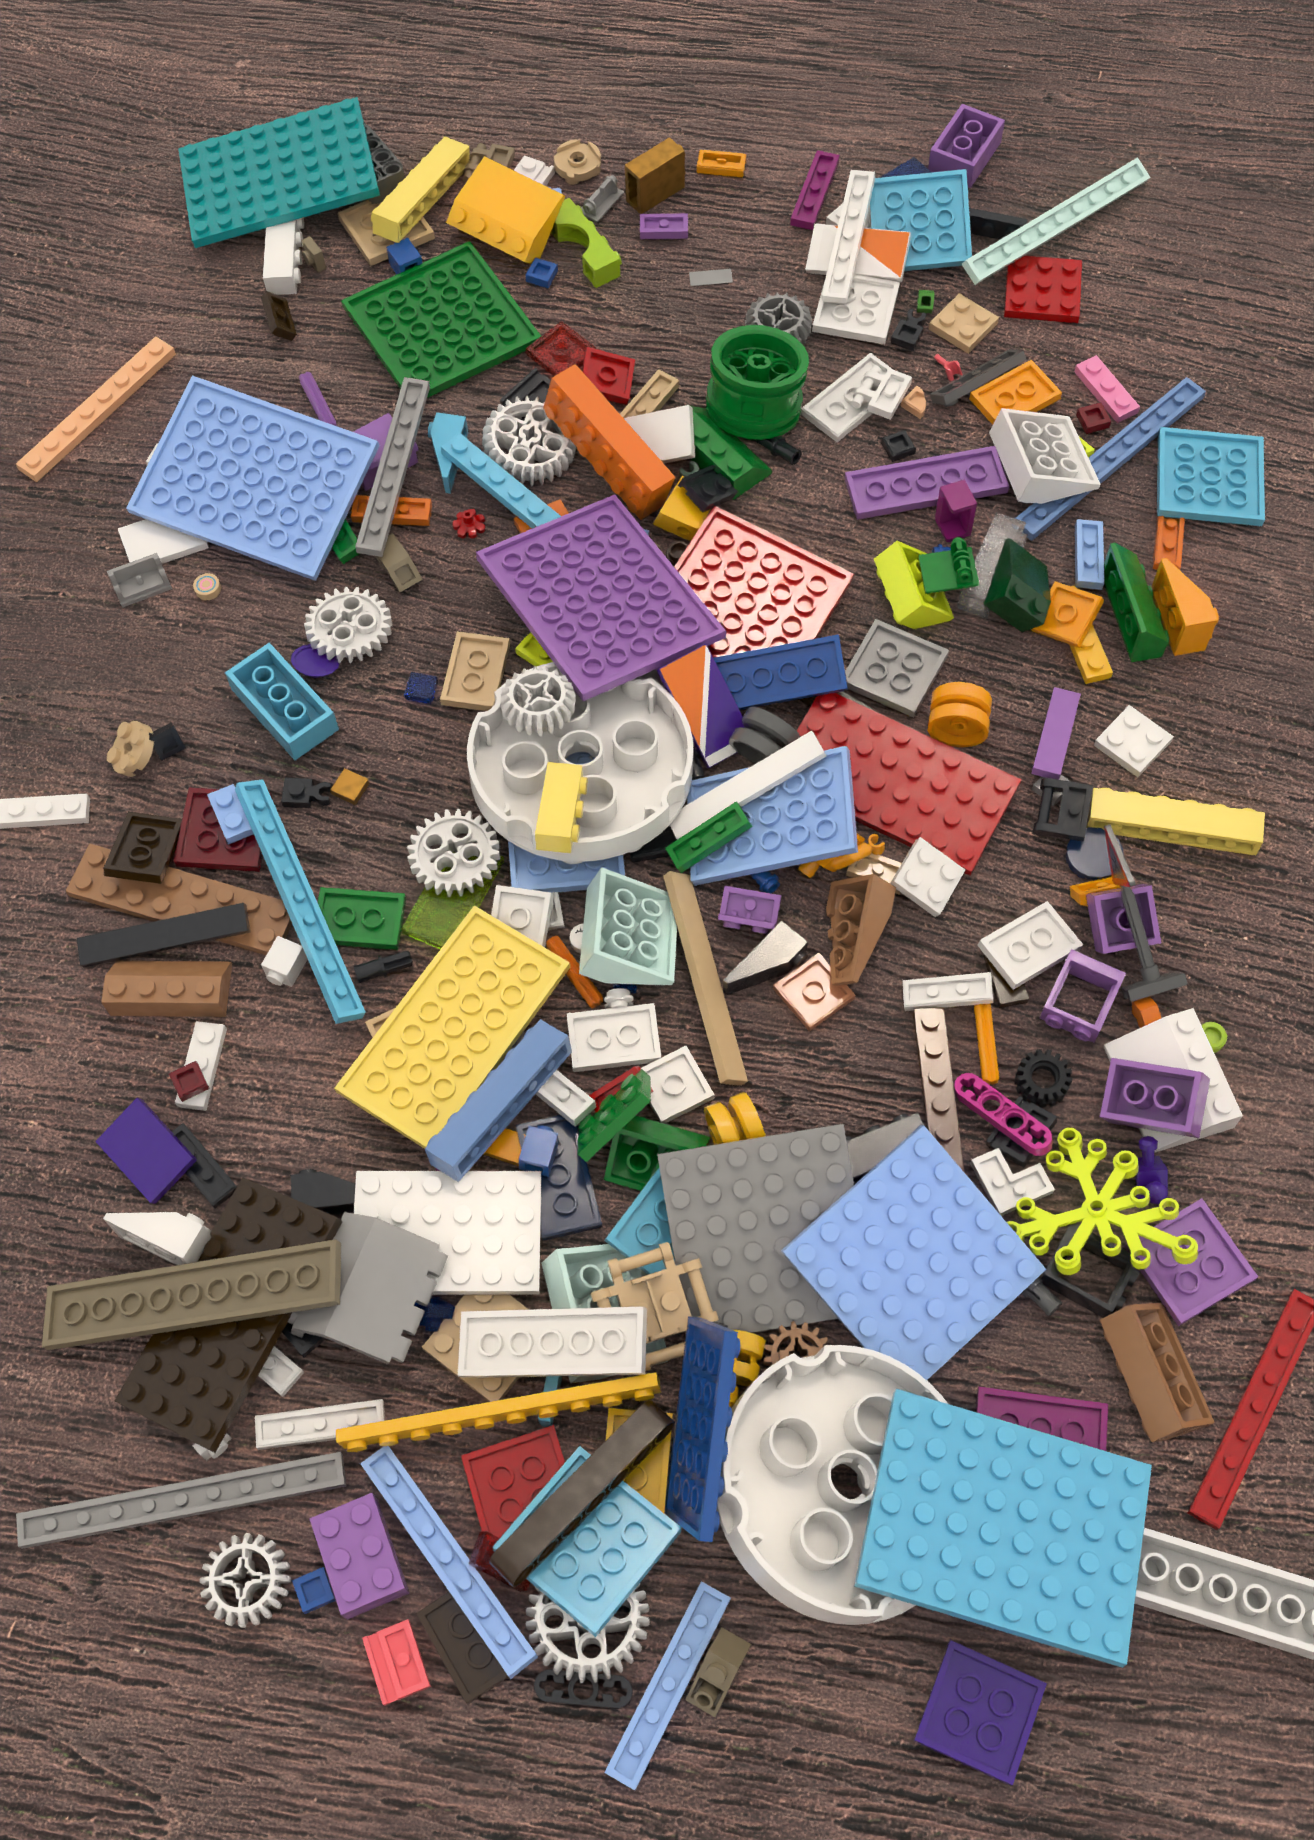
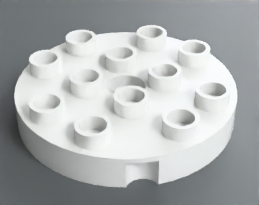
M554 662L537 666L538 670H543L547 666L550 673L557 669L559 676L563 675ZM652 678L644 680L633 679L584 702L574 691L576 695L574 714L571 715L569 723H564L562 730L554 728L552 735L548 731H544L541 737L537 732H533L529 736L526 730L518 733L516 726L510 727L508 721L504 720L502 708H500L501 691L505 687V683L494 692L495 705L488 711L477 713L467 744V762L472 793L478 808L488 823L505 839L521 849L542 857L561 860L567 864L609 859L625 853L635 852L661 834L677 817L685 804L693 774V737L685 713L674 697ZM552 694L553 699L559 701V699ZM518 701L517 704L524 708L522 703ZM577 752L589 753L595 758L593 761L586 764H575L582 765L583 777L588 778L586 795L581 794L580 801H584L582 818H577L576 825H580L578 843L573 842L571 853L536 850L535 830L548 762L574 764L566 760L569 755Z
M825 1345L815 1356L803 1358L793 1353L766 1369L742 1393L731 1408V1425L726 1427L725 1441L728 1444V1455L726 1461L722 1462L721 1467L724 1489L722 1496L718 1497L716 1509L719 1512L720 1524L735 1556L744 1569L765 1591L787 1607L803 1615L825 1622L846 1625L871 1624L884 1621L916 1606L854 1587L893 1392L896 1389H900L948 1404L943 1396L927 1380L907 1365L885 1354L857 1346ZM845 1464L857 1473L858 1485L862 1491L859 1497L847 1499L835 1489L831 1480V1470L835 1466Z

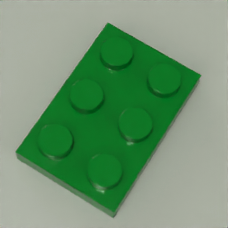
M320 887L318 905L336 945L398 950L406 904L405 893Z
M643 1069L636 1075H629L621 1084V1089L614 1096L612 1094L608 1095L600 1104V1109L593 1116L591 1114L587 1115L580 1123L578 1155L585 1162L590 1160L651 1102V1077Z

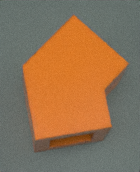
M1150 996L1132 1001V1014L1137 1019L1139 1028L1161 1019L1158 1005Z

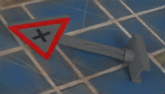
M1111 825L1104 826L1113 884L1120 885L1121 898L1142 966L1140 972L1143 981L1121 987L1124 999L1129 998V1001L1132 1002L1188 985L1185 973L1173 971L1160 975L1158 965L1154 964L1135 895L1130 888L1136 885Z

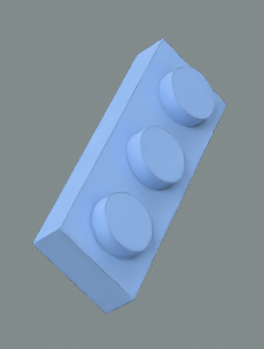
M1077 519L1075 523V587L1102 590L1104 586L1103 521Z

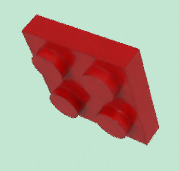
M587 347L582 372L607 400L624 405L628 404L635 359Z

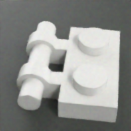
M874 365L870 371L865 373L861 387H858L854 392V399L851 405L859 409L863 403L868 402V412L891 420L911 385L912 377L890 368L885 375L880 374L881 368ZM878 386L876 391L871 390L872 387Z

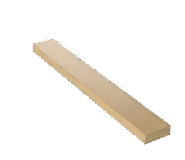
M669 871L663 877L720 1084L742 1086L748 1082L693 883L691 882V876Z

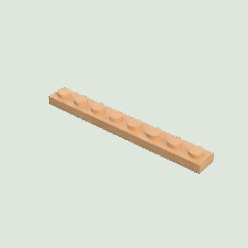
M154 337L16 463L18 470L35 482H38L176 355L174 347L158 337Z

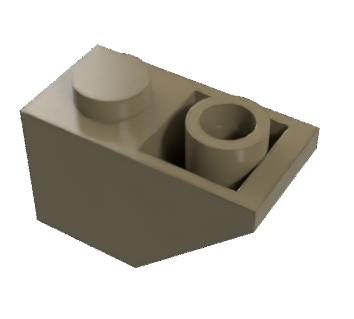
M721 1627L704 1658L685 1700L711 1716L716 1717L751 1644Z

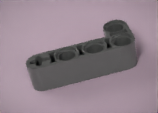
M365 124L380 196L366 200L371 202V204L383 202L385 197L406 177L403 165L372 128Z

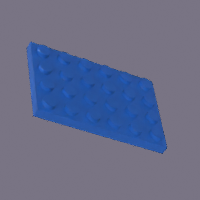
M688 1316L665 1514L697 1540L713 1542L714 1532L718 1531L720 1522L719 1512L716 1509L718 1497L722 1496L724 1489L721 1467L722 1462L726 1461L728 1455V1444L725 1441L726 1427H730L732 1421V1409L729 1406L730 1393H733L736 1387V1374L733 1372L734 1358H738L740 1353V1339L737 1338L738 1332L700 1317Z

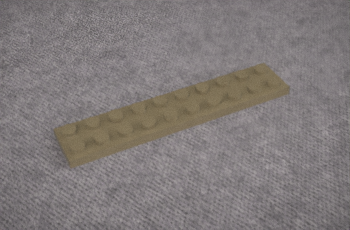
M336 1239L47 1286L42 1347L47 1350H54L340 1305L341 1243Z

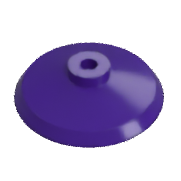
M311 644L297 648L291 655V663L294 668L308 677L320 678L328 676L340 664L338 663L337 656L328 660L326 653L321 656L318 655V650L312 649Z

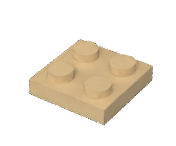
M959 293L930 321L929 330L969 354L998 324L999 317Z

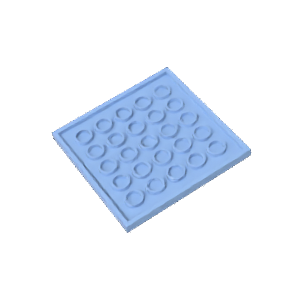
M920 1125L781 1250L863 1348L874 1350L896 1359L920 1374L925 1380H928L1047 1270L924 1125Z

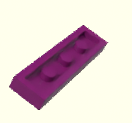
M816 151L792 213L791 226L809 230L814 229L838 167L840 155Z

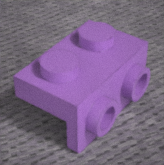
M724 886L720 914H718L717 920H723L724 927L740 929L741 924L752 926L753 932L769 934V929H774L777 926L782 896Z

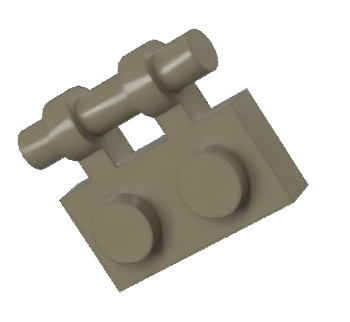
M478 143L477 147L470 154V163L466 164L463 170V181L465 183L468 181L484 156L510 168L515 157V148L492 144L490 150H486V146L483 143Z

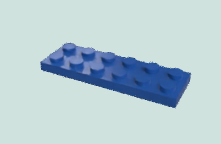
M839 634L713 658L739 710L848 690Z

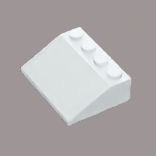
M1001 408L989 434L1018 502L1043 504L1099 489L1101 484L1069 416Z
M1194 1008L1165 1016L1104 1044L1103 1047L1110 1062L1111 1058L1200 1071L1210 1078L1200 1137L1193 1138L1139 1128L1143 1137L1151 1136L1158 1141V1148L1155 1152L1233 1129L1242 1118L1241 1110Z

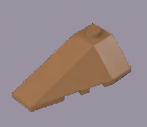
M875 874L831 882L826 914L831 918V929L828 930V938L832 940L833 950L830 953L831 983L835 986L858 982L892 913L896 887Z

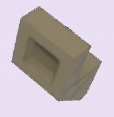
M393 533L389 534L383 556L375 557L381 568L386 569L397 591L402 592L423 579L411 557Z

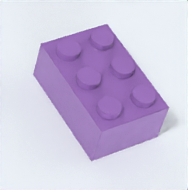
M961 104L930 150L928 172L966 169L968 188H971L1000 145L1005 120Z
M1111 1058L1100 1117L1113 1124L1199 1138L1210 1078L1200 1071Z
M373 1493L309 1518L340 1614L348 1620L410 1593L378 1499Z

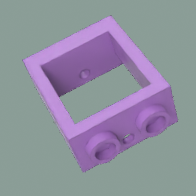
M1071 949L1043 1008L1040 1019L1053 1028H1062L1071 1032L1079 1040L1095 1043L1126 973ZM1068 974L1109 991L1094 1025L1053 1007Z

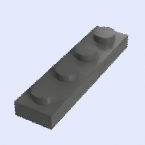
M1009 349L930 394L932 403L944 405V407L956 404L960 397L970 395V392L998 378L1003 373L1015 369L1019 364L1026 361L1024 351Z

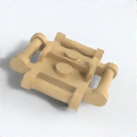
M668 1242L659 1244V1248L625 1259L617 1260V1258L608 1260L607 1263L614 1286L590 1293L593 1302H597L598 1308L611 1307L609 1298L613 1296L617 1297L620 1307L647 1308L646 1344L675 1334L686 1333L688 1316H691L679 1275L688 1273L701 1314L698 1317L711 1322L719 1320L717 1312L712 1310L700 1272V1268H702L700 1258L676 1266ZM663 1260L664 1270L624 1282L623 1272ZM685 1342L646 1354L645 1371L651 1370L650 1366L684 1356Z

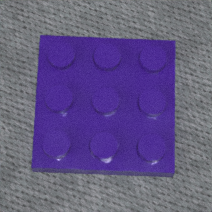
M950 1640L913 1741L1012 1786L1047 1683Z

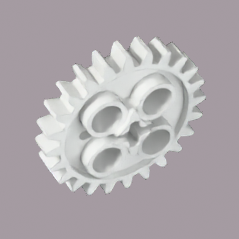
M345 587L344 593L334 589L333 596L324 593L325 600L316 599L317 607L310 606V614L305 615L306 623H304L306 636L308 642L311 643L312 649H317L320 656L326 653L328 660L337 656L338 663H341L344 657H347L349 663H352L353 657L356 656L360 661H363V654L365 653L372 657V649L381 651L380 643H388L387 635L392 634V619L389 608H386L385 601H379L378 594L370 597L368 589L361 594L359 587H356L353 592H349L348 587Z
M447 809L445 810V817L442 818L438 813H434L435 821L433 822L425 818L426 827L417 826L416 830L419 836L411 835L410 839L413 845L407 846L408 852L411 854L407 856L408 862L411 865L412 874H417L418 883L424 882L426 890L435 886L437 895L443 889H446L447 895L450 897L453 890H457L459 896H462L464 888L473 893V885L475 883L480 887L484 886L483 877L492 879L490 870L498 869L496 860H500V853L497 851L500 849L499 841L496 840V832L491 831V826L488 822L483 824L482 816L479 815L473 820L471 811L462 816L460 809H457L455 816H451ZM462 833L467 834L463 838L456 837L457 835ZM433 845H441L437 849H430ZM471 856L478 857L476 860L473 861L467 860ZM445 867L452 868L448 872H441V870Z

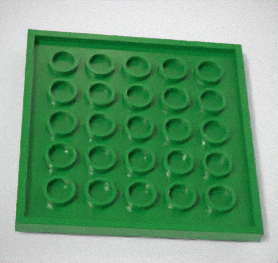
M470 241L341 300L344 310L398 387L401 389L404 377L429 381L430 390L428 397L542 343L540 333Z

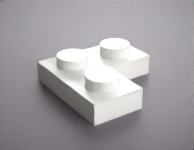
M999 1148L976 1157L970 1162L990 1203L1001 1216L1016 1210L1017 1201L1023 1197L1037 1201L1053 1194L1055 1190L1041 1163L1012 1174Z

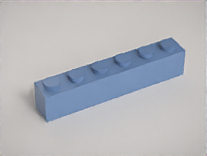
M541 1019L534 1027L529 1028L520 1043L508 1051L503 1062L487 1075L485 1082L478 1090L473 1091L469 1095L462 1108L457 1113L452 1114L445 1127L429 1140L425 1151L430 1164L459 1182L572 1053L568 1035Z

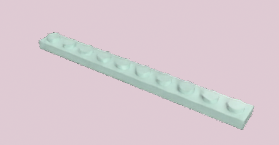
M1137 157L968 258L962 263V266L973 283L977 285L1142 185L1151 177Z

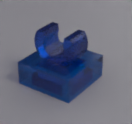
M431 1296L427 1306L416 1302L414 1304L415 1307L425 1311L419 1326H425L426 1331L437 1332L440 1328V1318L452 1319L455 1310L453 1305L435 1296Z

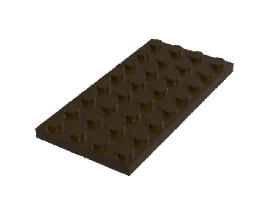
M242 1177L211 1231V1239L206 1243L204 1251L197 1262L333 1240L342 1221L333 1215ZM292 1312L152 1334L114 1401L216 1453Z

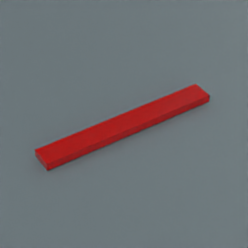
M1296 1289L1291 1292L1187 1512V1514L1215 1530L1220 1529L1314 1327V1299Z

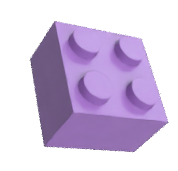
M1139 884L1130 887L1135 895L1149 945L1160 944L1161 938L1152 885ZM1121 888L1086 894L1095 951L1105 954L1136 948L1121 898Z

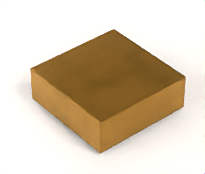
M344 768L330 791L332 795L356 805L370 783L367 778Z

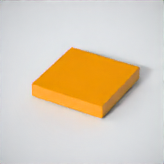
M1055 581L1050 589L1051 603L1043 625L1031 630L1080 648L1104 603V599L1101 596Z

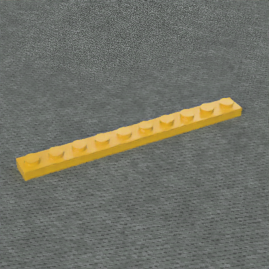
M655 1372L336 1429V1442L344 1449H347L348 1452H359L366 1450L367 1445L379 1443V1446H393L399 1443V1439L410 1437L413 1441L429 1439L430 1434L443 1432L444 1435H455L461 1433L462 1428L475 1426V1429H488L494 1427V1422L507 1420L508 1424H516L526 1421L528 1416L538 1414L540 1418H550L557 1416L558 1411L571 1409V1412H584L590 1409V1405L603 1403L605 1407L617 1406L622 1404L623 1399L635 1398L636 1401H646L653 1399L654 1394L661 1393L660 1380Z

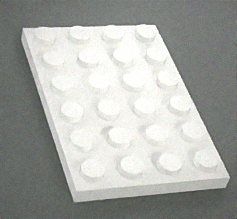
M356 1171L354 1214L376 1217L439 1244L438 1251L448 1255L440 1277L427 1273L426 1277L437 1281L432 1295L539 1294L541 1171H468L459 1182L441 1171Z

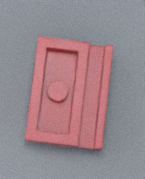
M409 1619L362 1638L384 1706L431 1687Z

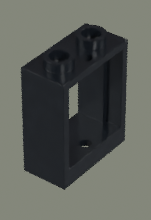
M1076 1223L1070 1224L1046 1268L1047 1270H1045L1041 1277L1044 1280L1043 1284L1104 1318L1122 1308L1127 1298L1122 1293L1126 1285L1132 1288L1140 1271L1133 1267L1130 1253L1123 1249L1116 1256L1105 1255L1102 1251L1101 1237L1091 1233L1083 1248L1123 1270L1107 1303L1058 1277L1059 1271L1055 1264V1254L1060 1248L1068 1246L1079 1228V1225ZM1108 1243L1106 1246L1114 1248L1116 1245Z

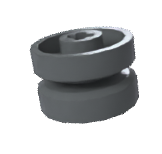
M753 706L748 708L742 718L744 727L735 729L729 739V744L744 758L756 764L801 736L781 718L764 709Z

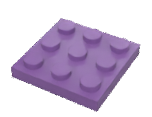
M1202 1198L1179 1211L1177 1218L1164 1220L1154 1226V1228L1175 1237L1188 1235L1195 1239L1198 1244V1257L1193 1263L1180 1264L1174 1260L1171 1249L1139 1236L1142 1246L1150 1252L1151 1263L1146 1269L1139 1270L1178 1326L1258 1278V1275ZM1125 1243L1123 1247L1131 1254L1127 1243ZM1181 1245V1246H1179V1247L1182 1248V1249H1187V1248H1189L1190 1246H1188V1245ZM1142 1255L1137 1256L1138 1258H1140L1139 1261H1143L1146 1259V1257Z

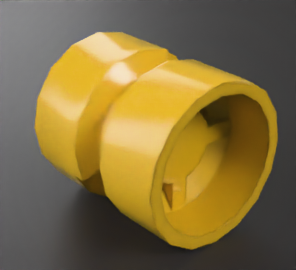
M734 1330L738 1332L737 1338L740 1339V1353L738 1358H734L733 1372L736 1374V1385L750 1386L758 1378L760 1366L756 1362L763 1357L766 1340L750 1332Z

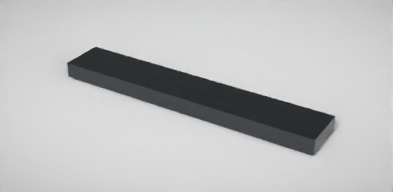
M239 903L76 938L80 966L89 967L250 933L247 905Z

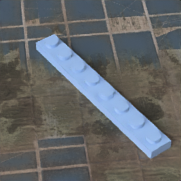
M383 1446L360 1463L506 1674L512 1679L538 1658L533 1648L390 1447Z

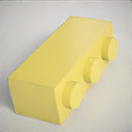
M548 762L535 830L536 850L571 853L573 842L578 843L580 825H576L577 818H582L584 801H580L581 794L586 795L588 778L583 777L582 765Z

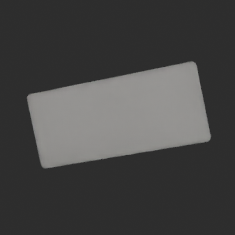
M731 269L689 272L691 286L733 282Z

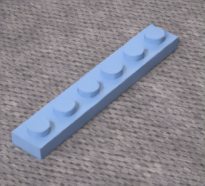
M701 1581L604 1772L605 1774L634 1791L636 1790L731 1600L729 1596Z

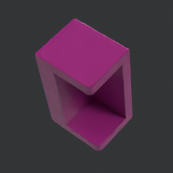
M965 479L941 486L939 490L935 521L946 542H952L956 537L965 538L971 536L977 502Z

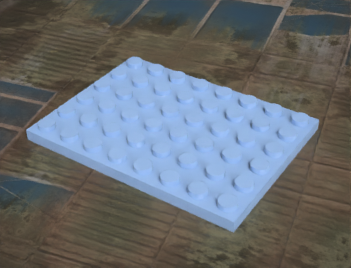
M192 375L126 509L129 513L316 581L380 445L377 440Z

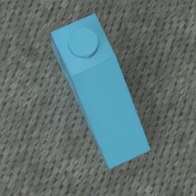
M436 412L434 421L430 422L428 426V437L432 440L445 493L451 494L458 467L441 454V446L457 433H461L467 438L469 434L467 420L465 416Z

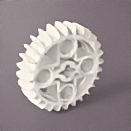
M526 396L525 401H520L516 397L513 404L507 399L506 407L499 404L497 411L492 410L490 417L486 419L482 437L484 453L514 478L520 479L521 484L526 480L530 481L531 486L534 485L535 480H539L541 485H543L545 478L552 482L554 475L561 477L562 470H568L569 464L572 463L576 453V446L572 441L566 438L558 425L547 417L543 409L544 403L539 402L538 396L535 401H529L528 396ZM550 427L554 428L558 434L549 431ZM500 447L508 449L509 454H505Z
M535 1587L540 1593L539 1595L529 1594V1601L536 1606L527 1607L526 1615L535 1619L526 1621V1628L536 1631L530 1634L528 1638L531 1644L540 1642L534 1648L537 1656L545 1652L547 1653L543 1658L545 1666H548L553 1661L555 1662L554 1674L558 1675L565 1668L568 1681L572 1678L574 1672H578L580 1683H584L586 1673H591V1677L594 1683L598 1681V1672L603 1671L607 1679L611 1678L610 1668L613 1666L622 1673L621 1660L623 1658L632 1664L634 1660L630 1652L631 1649L639 1653L641 1652L642 1646L636 1639L646 1640L647 1632L640 1627L649 1626L650 1623L649 1617L641 1616V1614L649 1611L648 1603H639L646 1598L644 1590L637 1592L634 1590L622 1604L630 1609L627 1617L619 1619L613 1615L600 1631L601 1634H598L596 1637L554 1602L548 1603L550 1598ZM552 1615H559L563 1618V1623L558 1628L552 1629L545 1625L546 1620ZM628 1630L621 1644L610 1654H607L605 1634ZM575 1638L578 1659L561 1652L552 1641ZM595 1644L601 1648L600 1654L595 1658L585 1657L583 1650L587 1645Z

